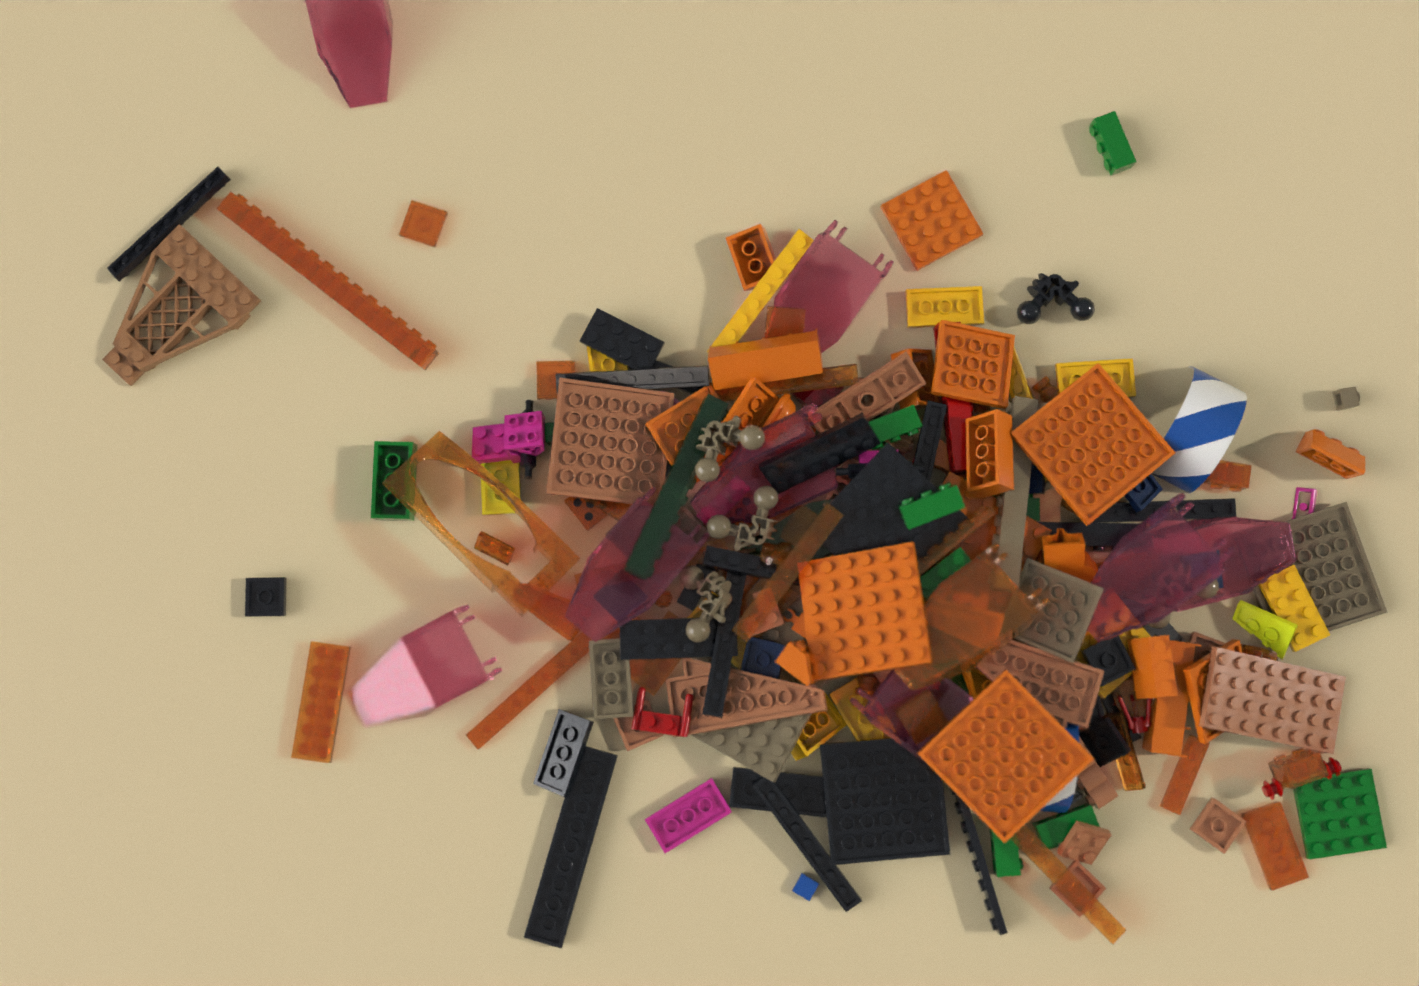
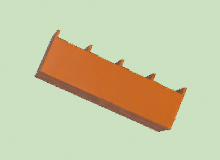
M817 328L815 331L789 333V335L767 339L762 337L761 340L742 343L736 341V344L709 347L708 363L714 390L746 386L751 377L758 379L761 383L823 373L822 353Z
M1170 640L1178 696L1152 698L1151 726L1148 727L1147 732H1144L1142 748L1152 753L1187 758V755L1182 754L1184 730H1191L1190 727L1185 726L1188 701L1190 699L1183 669L1193 664L1195 646L1201 647V645Z

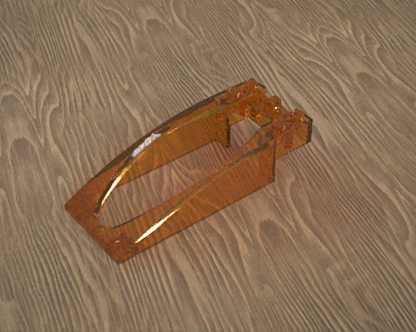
M440 431L382 482L492 593L496 591L521 617L534 607L581 559L502 482ZM423 460H437L462 468L480 477L528 525L536 541L533 552L535 553L538 550L549 563L524 586L510 571L498 567L470 551L447 531L429 508L415 481L414 470L416 465Z

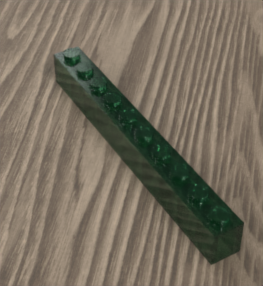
M710 394L704 397L622 571L643 581L647 577L651 578L655 570V567H653L654 562L661 558L664 551L661 549L662 545L670 539L672 534L670 528L672 524L676 525L680 517L678 511L680 507H684L687 503L688 497L686 494L689 489H693L697 481L694 479L696 475L695 466L706 454V452L696 448V445L702 444V441L698 439L699 436L705 434L701 428H706L712 421H723L729 412L726 410L729 405L728 403Z

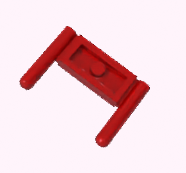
M639 687L632 729L688 737L693 694L688 693L686 695L683 716L642 711L646 689Z

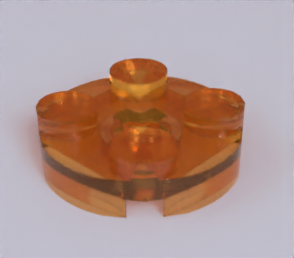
M781 542L780 545L763 543L760 555L764 563L771 565V562L777 564V568L782 569L795 568L800 557V553L792 549L791 544L787 542Z
M1130 676L1113 690V699L1115 705L1122 713L1123 710L1118 700L1119 696L1122 697L1130 716H1143L1146 714L1147 698L1131 701L1128 695L1135 692L1133 676Z

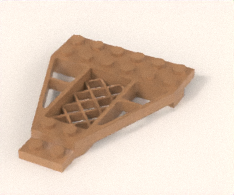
M179 224L152 251L113 341L115 347L102 360L128 385L132 386L145 372L154 369L158 364L231 330L239 329L251 317L249 313L262 300ZM158 258H161L175 272L174 277L160 291H156L148 283ZM147 286L154 293V297L133 317ZM179 287H188V296L179 297ZM192 288H193L200 296H192ZM174 291V297H168ZM179 300H188V309L179 310ZM192 300H201V307L199 309H192ZM166 301H174V310H166ZM214 308L228 321V325L204 336L195 326ZM179 313H188V320L179 323ZM153 314H161V323L153 324ZM166 314H174V323H166ZM148 318V324H142ZM153 327H161L160 337H153ZM166 327H174V334L172 336H166ZM140 328H148V337H139ZM191 330L200 336V338L174 349ZM153 340H161V348L159 350H153ZM140 341H148V349Z

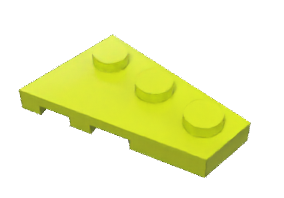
M1242 600L1238 602L1232 617L1235 622L1250 634L1258 637L1264 646L1270 647L1277 653L1276 656L1283 660L1297 629V624Z

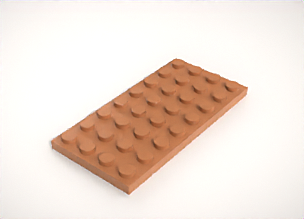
M1212 647L1199 726L1334 754L1346 677Z

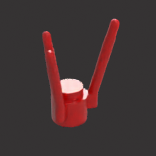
M1130 695L1134 715L1130 718L1122 697L1119 696L1118 700L1128 722L1129 730L1132 729V733L1147 732L1148 727L1151 726L1152 698H1147L1146 718H1144V715H1138L1134 696Z

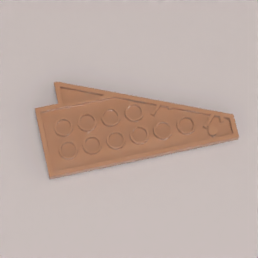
M944 633L942 639L990 681H993L1006 669L1064 729H1066L1067 723L1084 729L1088 728L1104 675L1103 670L1077 661L1071 663L1041 649L999 636L995 654H991Z
M682 658L684 676L666 679L670 715L683 716L686 695L691 693L694 696L688 736L827 711L825 693L822 689L731 668L722 718L702 715L711 663L691 658Z

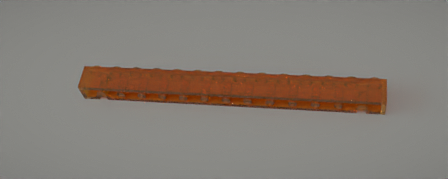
M230 191L216 208L218 211L426 371L439 354L435 349L437 346L429 339L425 342L420 338L422 334L415 328L412 330L407 328L406 325L408 323L402 318H394L391 315L393 312L385 305L381 308L376 304L378 300L370 294L368 296L363 294L362 291L364 289L358 284H350L348 282L349 278L341 271L337 274L333 271L335 267L326 260L324 262L319 260L320 255L312 249L310 251L304 248L305 244L298 238L293 240L289 237L291 233L284 227L279 229L275 226L277 222L268 215L266 218L261 215L262 211L254 204L249 206L246 203L248 200L239 193L236 196Z

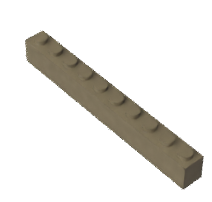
M1015 396L1008 402L1006 413L1012 415V431L1037 412L1038 399ZM1014 440V490L1000 493L996 500V507L999 508L998 515L996 514L994 519L996 534L992 537V545L994 546V553L990 556L992 572L988 575V584H990L991 591L1014 594L1019 590L1032 461Z

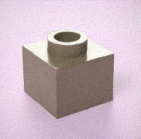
M1356 387L1342 388L1333 392L1336 411L1360 405V395Z

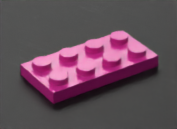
M710 778L645 818V821L666 854L732 813V810L714 780Z

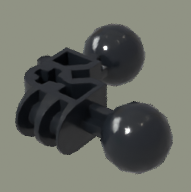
M1043 273L1038 274L1039 279L1032 281L1033 286L1027 287V291L1034 299L1021 303L1017 308L1018 319L1024 324L1037 322L1041 317V307L1043 305L1046 307L1053 297H1055V302L1059 306L1063 302L1071 307V315L1078 321L1089 320L1095 312L1094 303L1091 299L1086 297L1077 298L1072 293L1078 287V281H1065L1058 274H1052L1048 277ZM1051 284H1055V286L1052 287L1047 294H1045L1047 290L1050 288Z

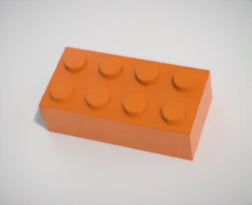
M995 409L966 419L967 493L985 498L1014 490L1013 437L1011 435L1012 415Z

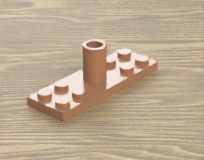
M904 352L867 377L854 379L850 388L809 413L808 418L819 434L862 412L869 421L927 383L908 353Z

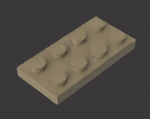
M620 638L589 641L594 719L633 717L630 660H620Z

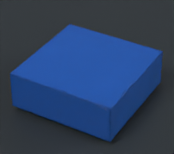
M801 873L792 891L810 901L819 883Z

